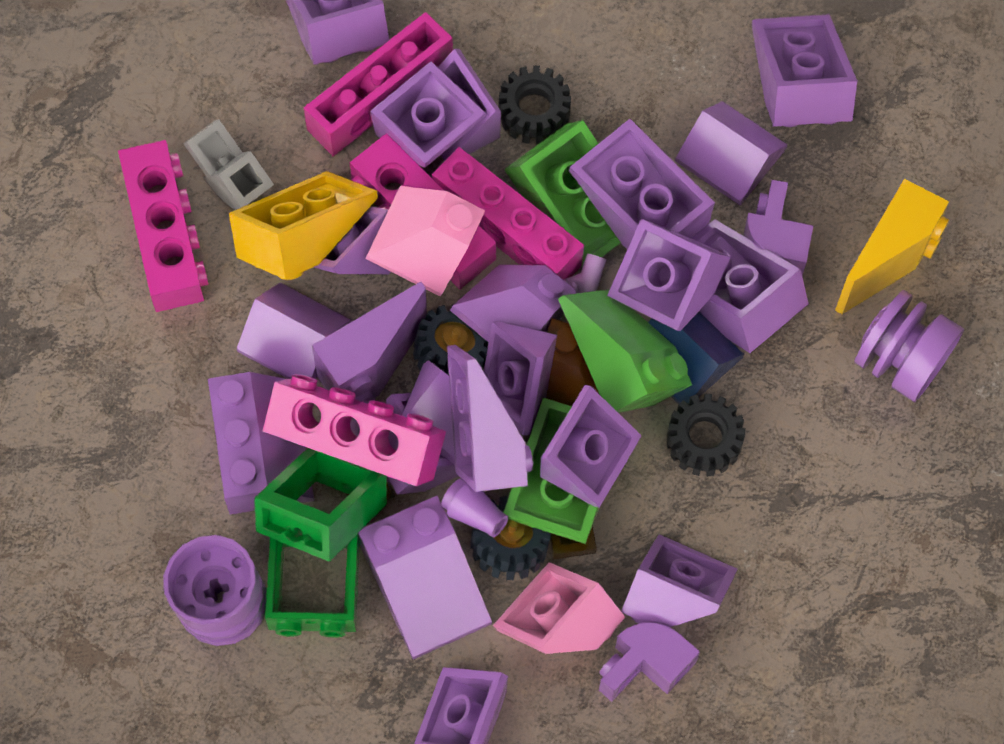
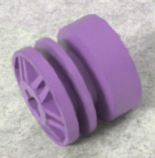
M902 290L874 318L862 338V344L854 362L864 369L876 355L880 358L872 371V375L876 378L884 374L891 365L896 367L898 371L893 379L892 388L915 403L945 364L959 342L964 328L942 314L936 317L927 327L921 324V320L925 314L927 304L921 301L907 315L905 312L913 295Z
M218 535L197 537L182 545L170 558L163 576L164 594L185 629L197 640L214 646L235 644L250 636L262 623L266 611L267 588L247 550L236 541ZM225 592L223 594V601L216 603L218 599L217 593Z

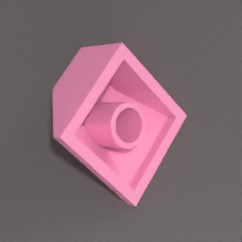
M400 186L365 259L414 284L422 282L426 290L441 296L469 247L485 210L448 191Z
M549 562L493 626L497 631L538 651L552 654L597 650L603 642L612 636L614 630L623 621L625 616L599 583Z

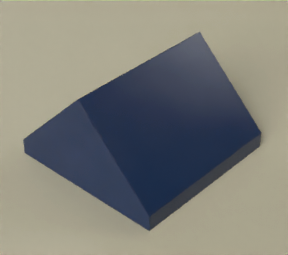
M699 311L681 331H677L653 318L648 322L676 347L678 354L683 357L687 364V374L692 385L671 396L678 404L683 400L689 403L690 396L698 395L699 398L744 357V353Z

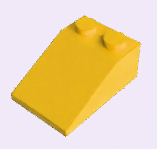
M325 171L229 213L236 257L283 280L299 278L303 275L304 271L319 265L378 199L377 190Z
M904 179L848 274L835 311L844 314L915 270L923 256L931 259L949 223V219L943 216L949 201Z

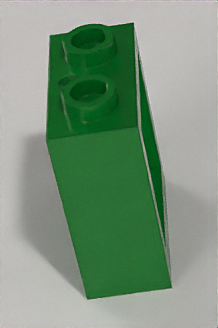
M307 448L255 497L256 532L330 562L387 504V476ZM315 482L349 494L330 514L296 501Z
M358 534L344 547L347 549L344 614L281 612L284 547L292 546L270 538L265 611L268 629L275 630L277 635L286 637L300 636L302 631H319V635L330 638L343 637L346 632H356L360 551Z

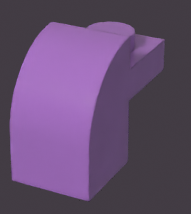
M772 180L768 194L760 193L756 214L748 212L743 236L750 239L758 247L764 250L767 249L800 268L803 275L813 225L781 219L788 183Z
M658 623L636 624L617 636L615 648L624 656L621 658L616 653L602 667L599 672L603 676L600 681L599 691L612 702L642 671L668 694L696 664L700 652L683 636L668 626Z

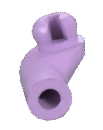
M587 253L581 273L564 279V281L573 287L577 293L597 291L607 259Z

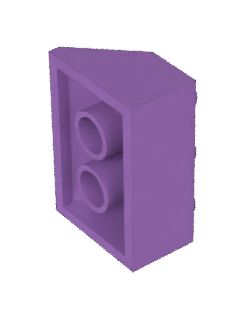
M253 372L208 378L224 498L230 515L255 511V497L306 450L305 446L263 432L274 382L286 380L284 378ZM312 486L296 501L301 503L314 501Z

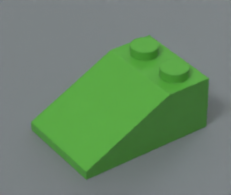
M583 120L565 124L504 169L521 196L584 244L582 266L584 265L587 253L603 257L621 243L569 171L570 166L598 145V142Z
M610 289L568 294L558 298L600 396L618 413L654 406L692 385L687 374V364L683 357L678 354L676 347L634 309L607 296Z
M543 398L527 443L531 449L533 460L532 471L527 472L528 486L512 487L504 514L508 516L509 520L586 544L599 507L588 504L540 477L541 457L572 406Z

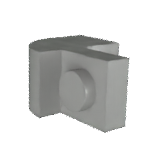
M219 119L213 121L183 143L206 175L203 178L222 201L233 209H239L248 205L274 186L252 152H242Z

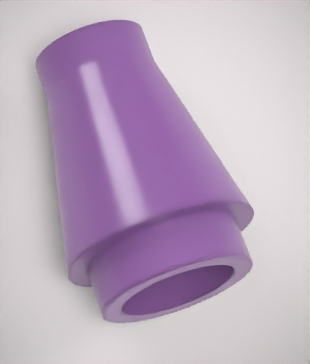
M462 478L456 480L449 487L442 499L441 505L447 510L448 517L486 532L493 538L503 530L508 521V516L500 511L483 491H474Z

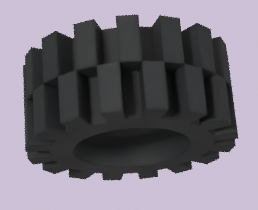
M533 65V72L528 73L525 66L520 68L519 76L513 71L508 75V82L503 81L501 92H499L502 127L505 131L510 129V136L515 140L521 134L522 143L529 144L530 137H536V144H539L543 141V136L549 137L569 122L571 108L570 88L568 84L564 85V78L560 74L553 78V69L547 67L545 74L540 73V66ZM540 95L549 101L550 108L544 114L530 115L521 110L519 103L526 96Z
M705 393L703 400H699L698 395L690 396L689 403L683 400L678 405L677 411H673L667 431L668 437L666 442L667 448H671V458L673 461L679 459V467L686 471L688 466L693 468L692 474L697 476L700 475V471H706L707 476H714L715 470L718 469L720 473L725 472L730 463L733 465L736 462L745 438L746 428H743L744 419L742 414L736 415L738 408L733 403L727 407L725 405L726 398L719 396L718 401L711 400L712 394ZM698 422H711L720 429L722 440L714 448H700L690 438L689 431L691 427Z

